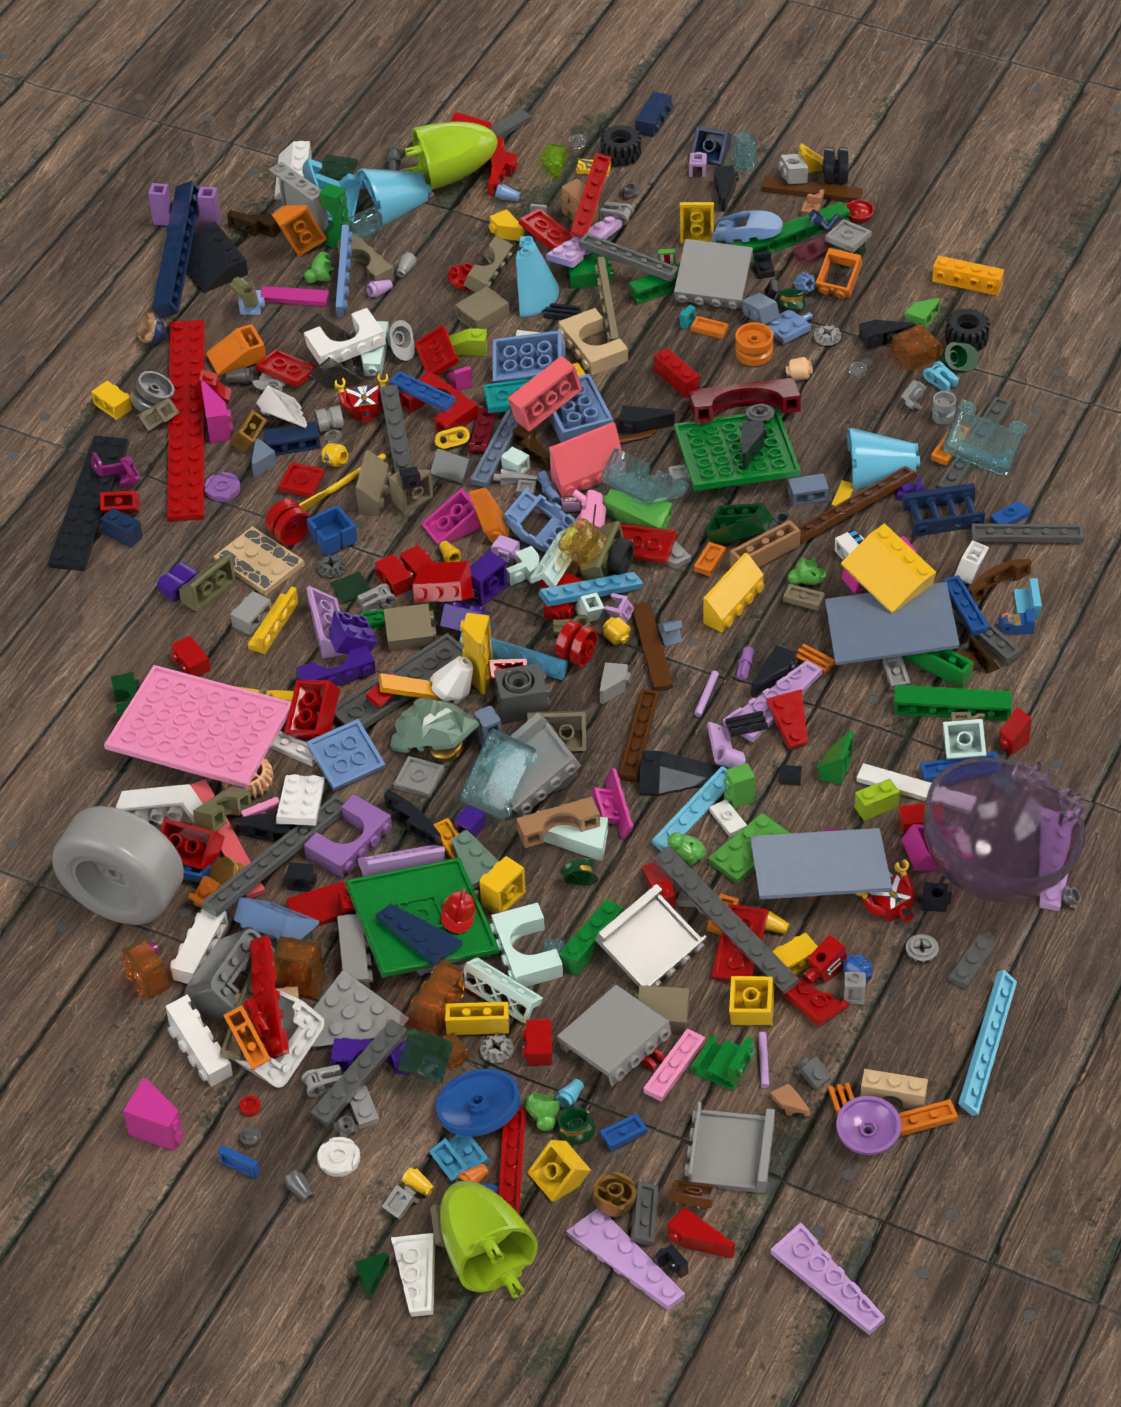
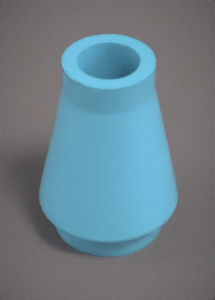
M574 1079L570 1084L557 1092L556 1101H559L560 1107L568 1109L574 1106L581 1090L584 1088L580 1080Z

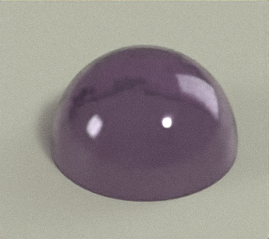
M998 758L968 759L947 767L930 785L923 812V828L927 847L942 874L965 893L991 902L1010 903L1031 899L1053 888L1065 878L1076 864L1085 842V828L1081 817L1085 805H1079L1083 796L1079 793L1070 798L1069 796L1073 791L1071 786L1061 791L1049 782L1048 779L1052 772L1048 769L1039 774L1038 772L1042 767L1040 762L1030 767L1025 763L1026 759L1024 758L1018 762Z

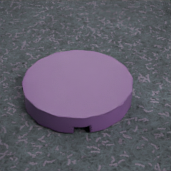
M226 472L210 476L204 484L205 493L208 498L217 502L234 499L241 489L238 478Z

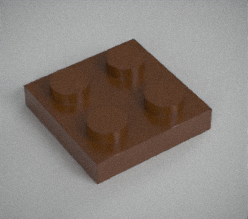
M675 1179L669 1192L668 1201H672L675 1205L679 1206L689 1204L694 1205L697 1209L706 1210L712 1208L717 1196L718 1187Z

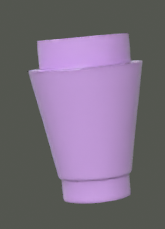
M389 279L371 281L366 286L368 295L374 298L393 288L392 282Z

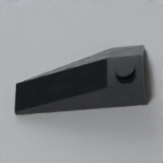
M642 750L640 795L662 796L666 795V792L676 790L681 792L684 788H701L719 770L720 766L663 751Z

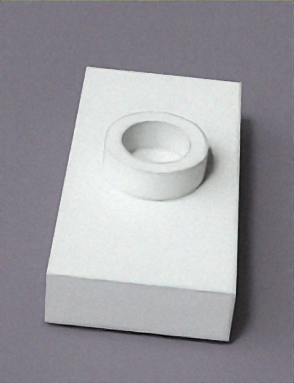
M726 799L709 807V812L730 838L747 826Z

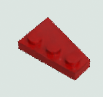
M802 689L767 698L766 704L788 750L806 746L808 739Z
M797 977L799 983L783 995L817 1027L849 1007V1002L845 1000L839 1001L832 997L833 994L827 991L823 993L815 989L813 984Z

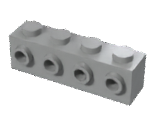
M357 914L337 916L342 969L370 989L369 982H373L372 970H368V966H371L370 953L366 954V950L370 949L366 937H364Z

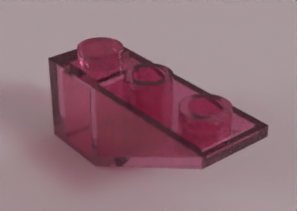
M825 230L793 245L792 248L797 261H808L821 255L828 248L835 246L825 241V235L830 231Z

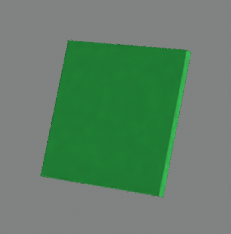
M460 858L345 880L346 889L382 978L433 967L376 920V914L389 904H393L463 940L462 947L436 966L499 953L498 944ZM464 888L466 893L470 894L474 899L475 915L473 924L467 932L461 934L452 933L441 922L443 904L445 899L453 892L461 891Z

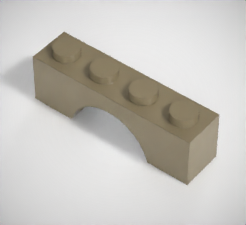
M353 233V242H350V245H352V255H349L351 262H363L368 265L366 269L369 282L388 279L393 281V266L390 263L388 264L381 255H378L371 246H368L362 238ZM341 240L337 241L339 255Z
M495 235L484 255L490 265H474L463 286L474 292L479 291L485 286L490 288L491 280L495 281L499 274L498 270H503L506 264L505 260L507 262L510 260L513 254L510 252L513 245Z

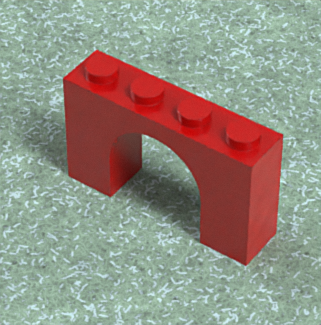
M429 371L418 378V380L456 397V403L447 412L443 411L434 417L435 430L437 432L459 426L465 427L477 418L478 405L476 402L444 382L439 376ZM399 391L401 406L411 413L426 404L415 397Z

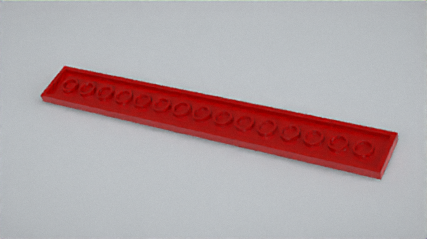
M205 320L170 322L169 380L174 385L175 390L170 400L179 413L169 419L168 522L204 519L205 406L204 399L194 396L200 371L201 369L205 370Z

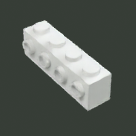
M204 909L197 913L195 923L192 928H189L184 944L182 943L179 946L177 957L171 961L170 971L172 972L173 980L187 984L190 982L213 947L221 939L228 925L226 911L217 917Z

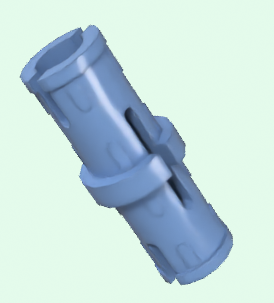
M546 471L540 472L537 479L542 486L543 493L547 495L550 503L558 504L561 497L556 491L555 483L550 480Z

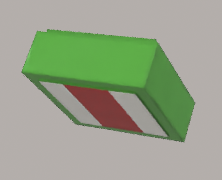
M675 249L658 250V260L674 266Z

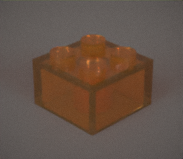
M922 324L892 336L891 352L910 371H914L939 359L941 343Z
M144 938L122 949L124 957L122 962L126 967L125 975L130 982L134 981L140 995L144 994L150 1000L170 988L164 962Z

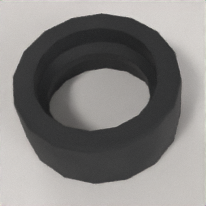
M621 537L615 540L608 558V569L618 574H624L628 571L634 556L635 546L633 541Z

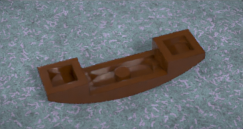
M1018 559L999 564L987 570L978 577L970 588V595L974 602L985 598L987 589L1010 577L1017 581L1031 573L1032 561L1030 559Z

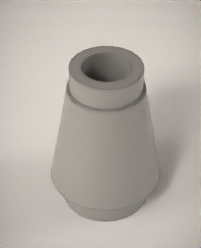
M406 252L401 256L396 271L397 276L404 278L416 265L417 259L413 254Z

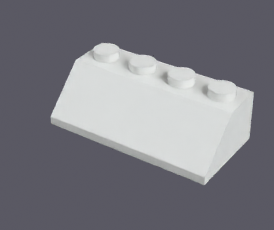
M310 141L291 143L279 154L278 163L283 162L303 176L302 166L308 158L311 159L312 157ZM276 177L275 199H281L278 177Z

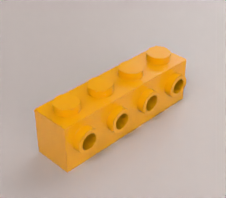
M938 255L933 266L932 282L999 296L1003 286L1004 269Z

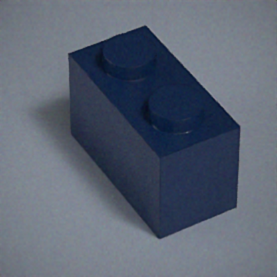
M111 508L101 518L103 534L131 548L143 537L140 521L114 508Z

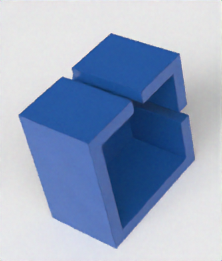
M339 505L306 519L308 535L318 544V547L325 556L340 550L341 546L345 548L358 542L355 524Z

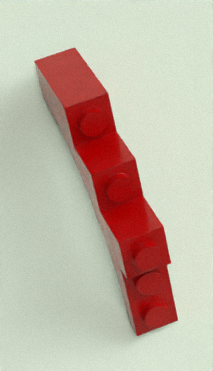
M456 111L450 122L480 124L490 130L492 128L491 122ZM496 136L497 148L492 157L487 161L491 175L488 181L487 195L491 196L496 192L498 185H501V181L505 180L506 176L511 177L512 173L517 171L519 165L517 154L505 151V139Z

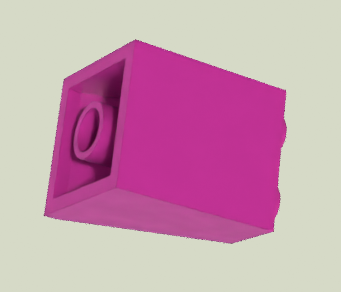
M143 1078L123 1110L128 1134L174 1151L184 1138L179 1111L147 1079Z

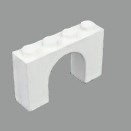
M367 308L351 314L353 326L358 334L350 340L342 342L330 340L320 326L304 332L306 346L322 369L386 344L384 331Z

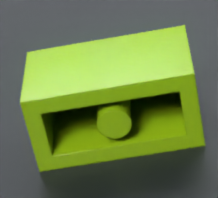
M889 778L855 792L854 807L864 821L899 807L900 791Z

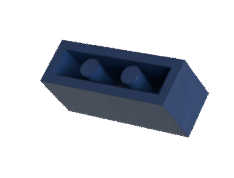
M655 91L652 93L635 120L636 129L640 134L654 137L657 131H660L662 123L666 121L667 115L673 110L672 95Z
M316 422L307 423L306 428L291 425L264 430L265 444L275 451V456L321 449Z

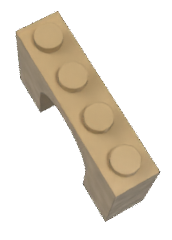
M596 308L559 321V329L557 331L561 330L567 348L573 351L575 358L580 360L583 368L588 370L591 376L628 362V348L620 338L599 346L588 345L582 341L588 336L604 331L603 317Z

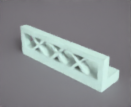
M574 526L557 534L529 580L532 583L543 579L549 587H554L558 584L585 540Z
M478 957L466 962L459 984L488 1002H502L500 994L506 995L510 1003L508 1004L509 1015L526 1024V1020H529L533 1008L541 1005L543 997ZM469 973L474 975L477 984L467 981ZM483 984L490 985L493 994L486 993ZM520 1004L527 1008L524 1015L518 1012L516 1005Z

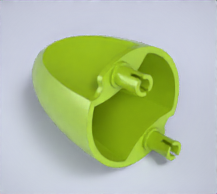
M441 122L412 128L414 146L405 148V154L407 159L416 156L418 165L404 168V171L423 172L425 182L429 184L431 190L444 187L470 175L483 166L492 157L497 148V137L489 128L469 122Z
M460 1181L449 1186L441 1201L440 1225L448 1257L461 1284L466 1289L474 1292L493 1291L506 1285L511 1296L519 1298L516 1290L519 1291L521 1296L525 1290L518 1281V1278L522 1275V1270L526 1266L531 1265L536 1257L538 1250L536 1237L515 1209L500 1195L486 1186L471 1181Z

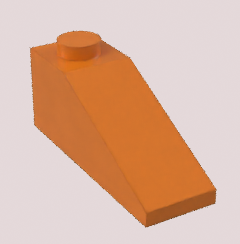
M484 487L470 491L469 495L483 531L491 543H494L499 535L509 537L510 527L502 519L504 513L488 489Z
M241 1005L224 1014L251 1069L254 1070L271 1061L243 1006Z

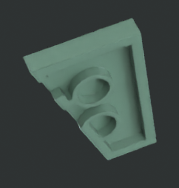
M466 829L451 839V845L457 858L461 859L472 887L475 889L480 886L479 881L481 877L493 869L498 860Z

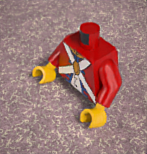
M379 373L378 381L381 387L386 386L389 382L388 375L386 374L385 380H380L381 376ZM342 378L343 385H338L337 380H335L334 386L339 390L338 396L341 407L347 413L352 414L355 420L361 419L363 423H369L372 421V418L379 416V411L383 409L379 385L346 388V391H344L345 379Z
M902 860L903 869L900 868L898 862L894 865V869L901 876L896 874L890 878L892 891L855 893L857 896L863 897L862 901L871 915L884 918L889 922L899 917L904 922H909L913 918L914 914L911 909L915 896L910 875L906 872L909 867L907 860Z

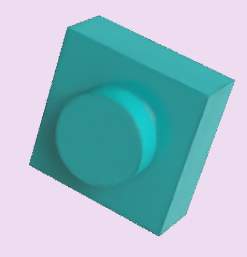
M689 305L685 310L681 311L679 315L681 328L686 329L693 323L696 318V307Z

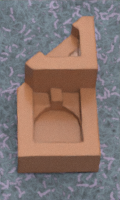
M823 189L819 190L818 194L807 195V200L804 201L801 209V216L808 215L813 209L816 211L820 210L824 197Z
M789 1083L770 1092L772 1100L782 1109H785L787 1116H792L794 1113H804V1116L811 1115L808 1106Z

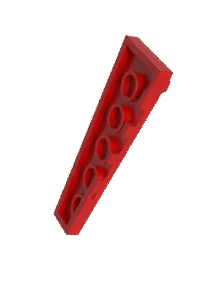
M261 936L250 941L253 999H255L260 1011L265 1014L264 1019L271 1030L269 1035L264 1031L266 1037L260 1038L269 1057L275 1059L290 1052L286 1029L282 1028L281 1019L284 1016L283 1010L279 1009L278 1005L280 993L275 988L277 975L274 967L271 940L268 936Z

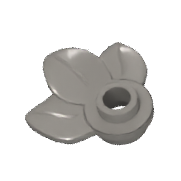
M264 373L261 374L260 380L252 381L255 388L263 391L269 386L282 392V387L286 385L285 382Z

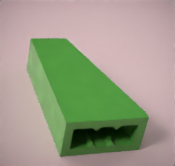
M610 489L608 495H605L603 498L606 515L626 525L666 530L672 518V503L613 489Z

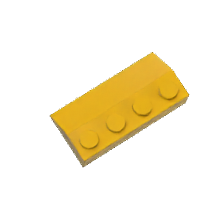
M744 553L703 598V624L723 632L732 625L733 620L737 616L742 614L744 608L752 603L757 593L763 590L764 574L749 554Z
M467 613L465 620L461 621L460 631L463 632L461 644L464 645L462 656L467 657L473 664L471 683L481 694L485 695L490 680L488 661L492 660L489 615Z

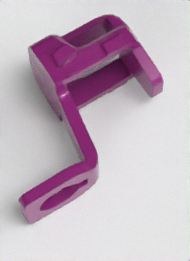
M92 453L91 464L96 473L100 476L118 473V477L121 479L119 485L121 489H131L140 482V474L130 456L120 458L119 463L103 466L97 454Z

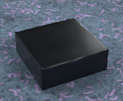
M771 279L764 289V295L773 300L778 293V284L775 279Z
M782 765L781 784L801 785L802 766Z

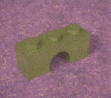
M231 786L193 810L196 827L217 831L227 824L225 815L234 814L240 816L242 810L252 807L250 791Z

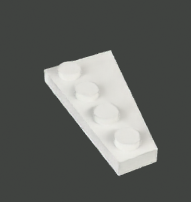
M434 1233L392 1237L391 1240L411 1317L433 1315Z

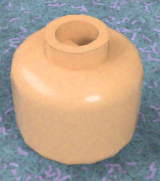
M805 357L791 359L789 366H786L787 376H791L794 381L807 380L810 374H813L811 361Z

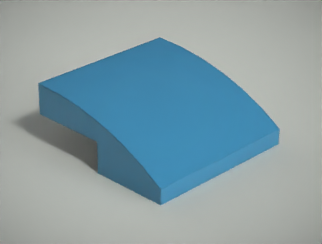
M455 1135L449 1141L445 1138L429 1150L452 1183L456 1182L460 1172L480 1164L486 1165L490 1162L472 1136Z

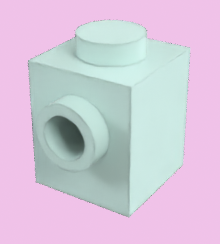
M511 447L507 452L503 453L501 457L502 469L521 474L530 469L529 455L523 451Z
M593 593L580 596L574 609L577 615H586L591 622L599 619L604 606L598 594Z

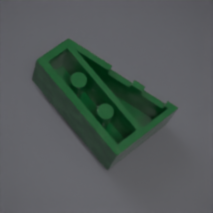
M764 503L719 505L706 527L705 533L711 543L722 545L766 532L773 517Z

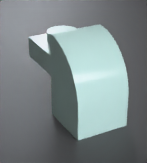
M532 546L516 552V565L506 568L507 582L510 586L526 579L530 584L532 583L529 579L539 564V555Z

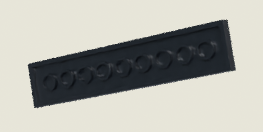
M94 436L48 561L49 568L85 571L101 526V518L104 516V513L100 510V493L113 492L118 478V473L107 476L98 475L91 464L92 453L97 454L103 466L119 463L120 458L126 455L129 439Z

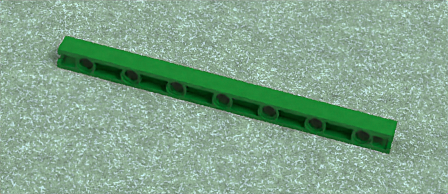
M842 202L818 210L828 223L836 213L842 216L837 224L843 219L850 222L846 217L850 215V210ZM808 214L784 223L781 232L776 236L760 240L757 237L749 238V242L739 240L729 245L753 247L752 261H754L755 253L771 251V254L830 231H826L819 224L817 226L809 220ZM680 263L674 265L675 267H678V271H679ZM678 272L671 281L663 280L652 274L629 282V288L633 292L630 291L629 296L639 305L671 293L675 290Z

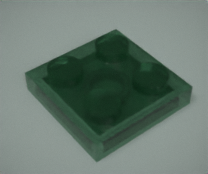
M326 154L322 161V169L318 174L340 181L348 173L353 174L358 165L357 159Z

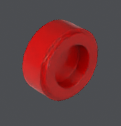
M253 1095L245 1096L239 1103L240 1112L246 1117H254L261 1110L260 1100Z

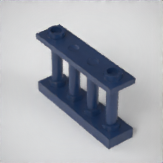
M974 483L903 493V511L912 510L915 519L912 525V537L969 529L972 524H984L985 512H976L972 502L975 500L976 487ZM965 502L969 513L958 515L955 504ZM947 505L951 516L940 517L937 506ZM930 508L933 519L923 520L919 509Z

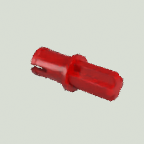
M255 999L245 1000L244 1007L260 1038L266 1037L264 1031L269 1035L271 1030L264 1019L265 1014L260 1011Z

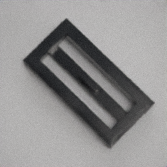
M551 303L550 307H545L543 317L564 320L580 314L581 307Z
M763 711L725 719V724L731 737L768 729V723Z

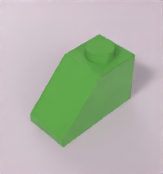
M934 298L914 302L905 311L904 318H906V322L915 323L916 330L925 332L940 311V299Z

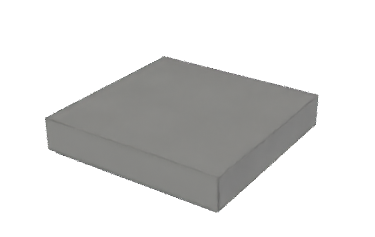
M843 219L825 235V241L853 253L871 237L872 231Z
M408 756L393 784L394 789L430 798L445 767L444 765Z

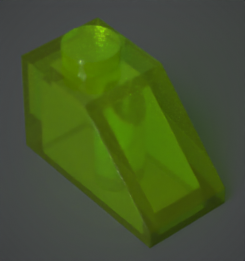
M547 143L546 148L542 150L541 158L544 159V167L556 179L560 178L567 160V146Z

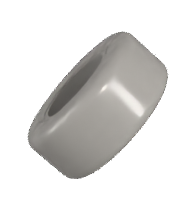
M94 806L77 813L55 844L52 852L54 872L67 892L92 912L123 924L143 925L157 920L165 912L180 888L184 877L181 857L174 845L162 832L146 820L130 812L113 807Z

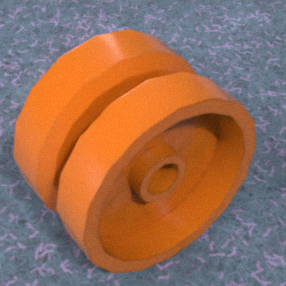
M752 322L743 324L737 329L735 333V356L738 361L748 366H760L771 360L773 356V331L770 327L762 323Z

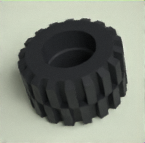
M615 125L603 131L600 138L601 154L611 157V164H614V166L631 165V163H635L640 159L641 135L637 129L631 128V126Z
M972 308L955 310L954 313L949 314L946 320V343H966L972 345L976 351L978 349L982 350L987 345L989 339L990 321L988 317L984 316L983 312H979L976 309L972 310Z

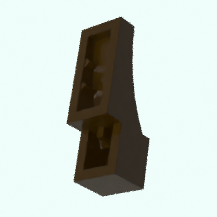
M233 210L227 213L229 227L256 237L261 233L274 238L281 231L274 217L270 214L251 215Z
M520 424L514 428L513 443L520 446L521 451L529 455L531 461L547 471L551 469L550 452L544 449L536 440L535 430L532 429L529 432Z

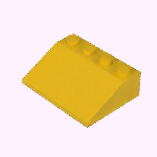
M885 523L871 532L841 562V566L892 614L931 587L936 575V571Z

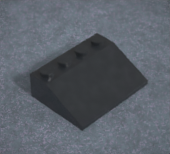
M216 221L202 226L194 232L186 272L202 293L230 283L236 277L242 278L248 275L246 259Z

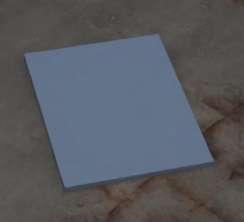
M947 582L934 583L893 614L871 593L825 599L836 665L960 648Z
M880 828L750 836L759 899L892 891Z

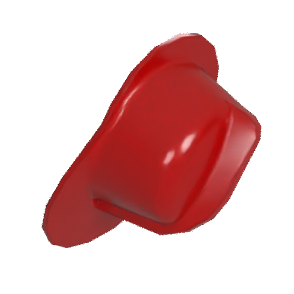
M463 888L461 891L453 892L445 899L443 904L441 922L452 933L461 934L467 932L473 924L475 915L474 899L470 894L466 893V889Z

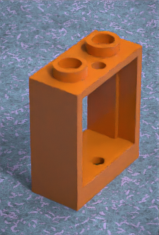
M828 248L816 281L817 291L822 294H832L838 298L850 299L863 264L861 255ZM832 263L854 268L847 288L825 283Z

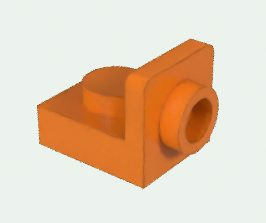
M203 876L196 892L189 893L188 898L193 900L194 905L202 908L201 902L222 885L208 876Z

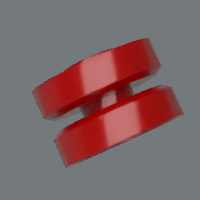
M289 498L277 502L267 513L265 528L283 545H295L308 534L306 519L311 516L294 500Z
M573 620L567 621L558 635L555 656L563 660H570L571 664L584 667L594 653L598 638L597 630L590 626L582 627L581 623Z

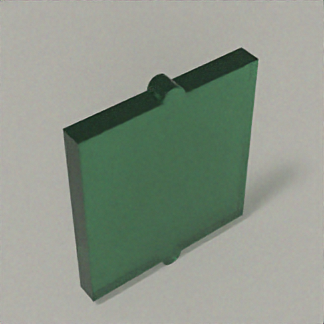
M360 571L330 582L335 591V596H338L342 604L354 601L358 595L371 590L368 580L364 579Z

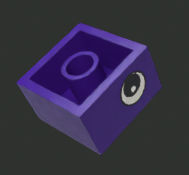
M488 551L470 565L474 598L470 599L478 605L484 606L508 587L506 561L495 553Z

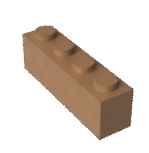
M788 520L730 550V567L744 553L749 554L758 568L799 547L801 530Z

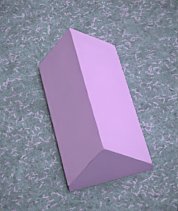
M308 586L306 588L308 604L322 659L346 655L336 653L330 641L333 612L340 611L337 598Z
M429 845L357 859L363 877L444 861L445 848L438 845Z

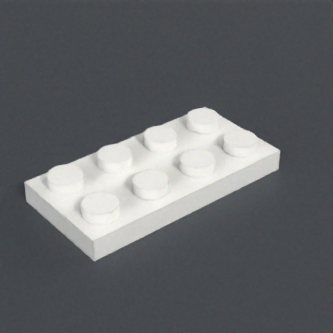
M297 774L286 775L276 816V824L316 826L325 777L316 775L299 776Z

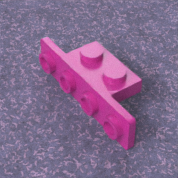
M612 768L604 780L606 789L594 787L591 794L600 817L608 818V823L617 824L621 839H626L633 829V822L629 815V808L626 805L620 778L616 769Z

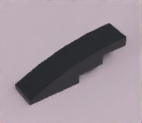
M390 789L384 793L385 807L396 812V820L407 825L410 835L430 845L442 846L441 834L417 807Z

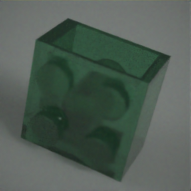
M409 1029L398 1069L423 1080L442 1083L452 1052L453 1042L430 1032Z

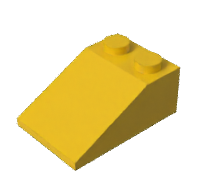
M680 202V243H685V239L713 242L714 202Z

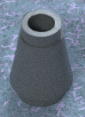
M244 367L226 373V379L228 383L249 384V382L253 381V373L251 368Z
M295 1170L286 1176L284 1180L286 1187L304 1203L314 1197V1193L302 1172L300 1173L298 1170Z

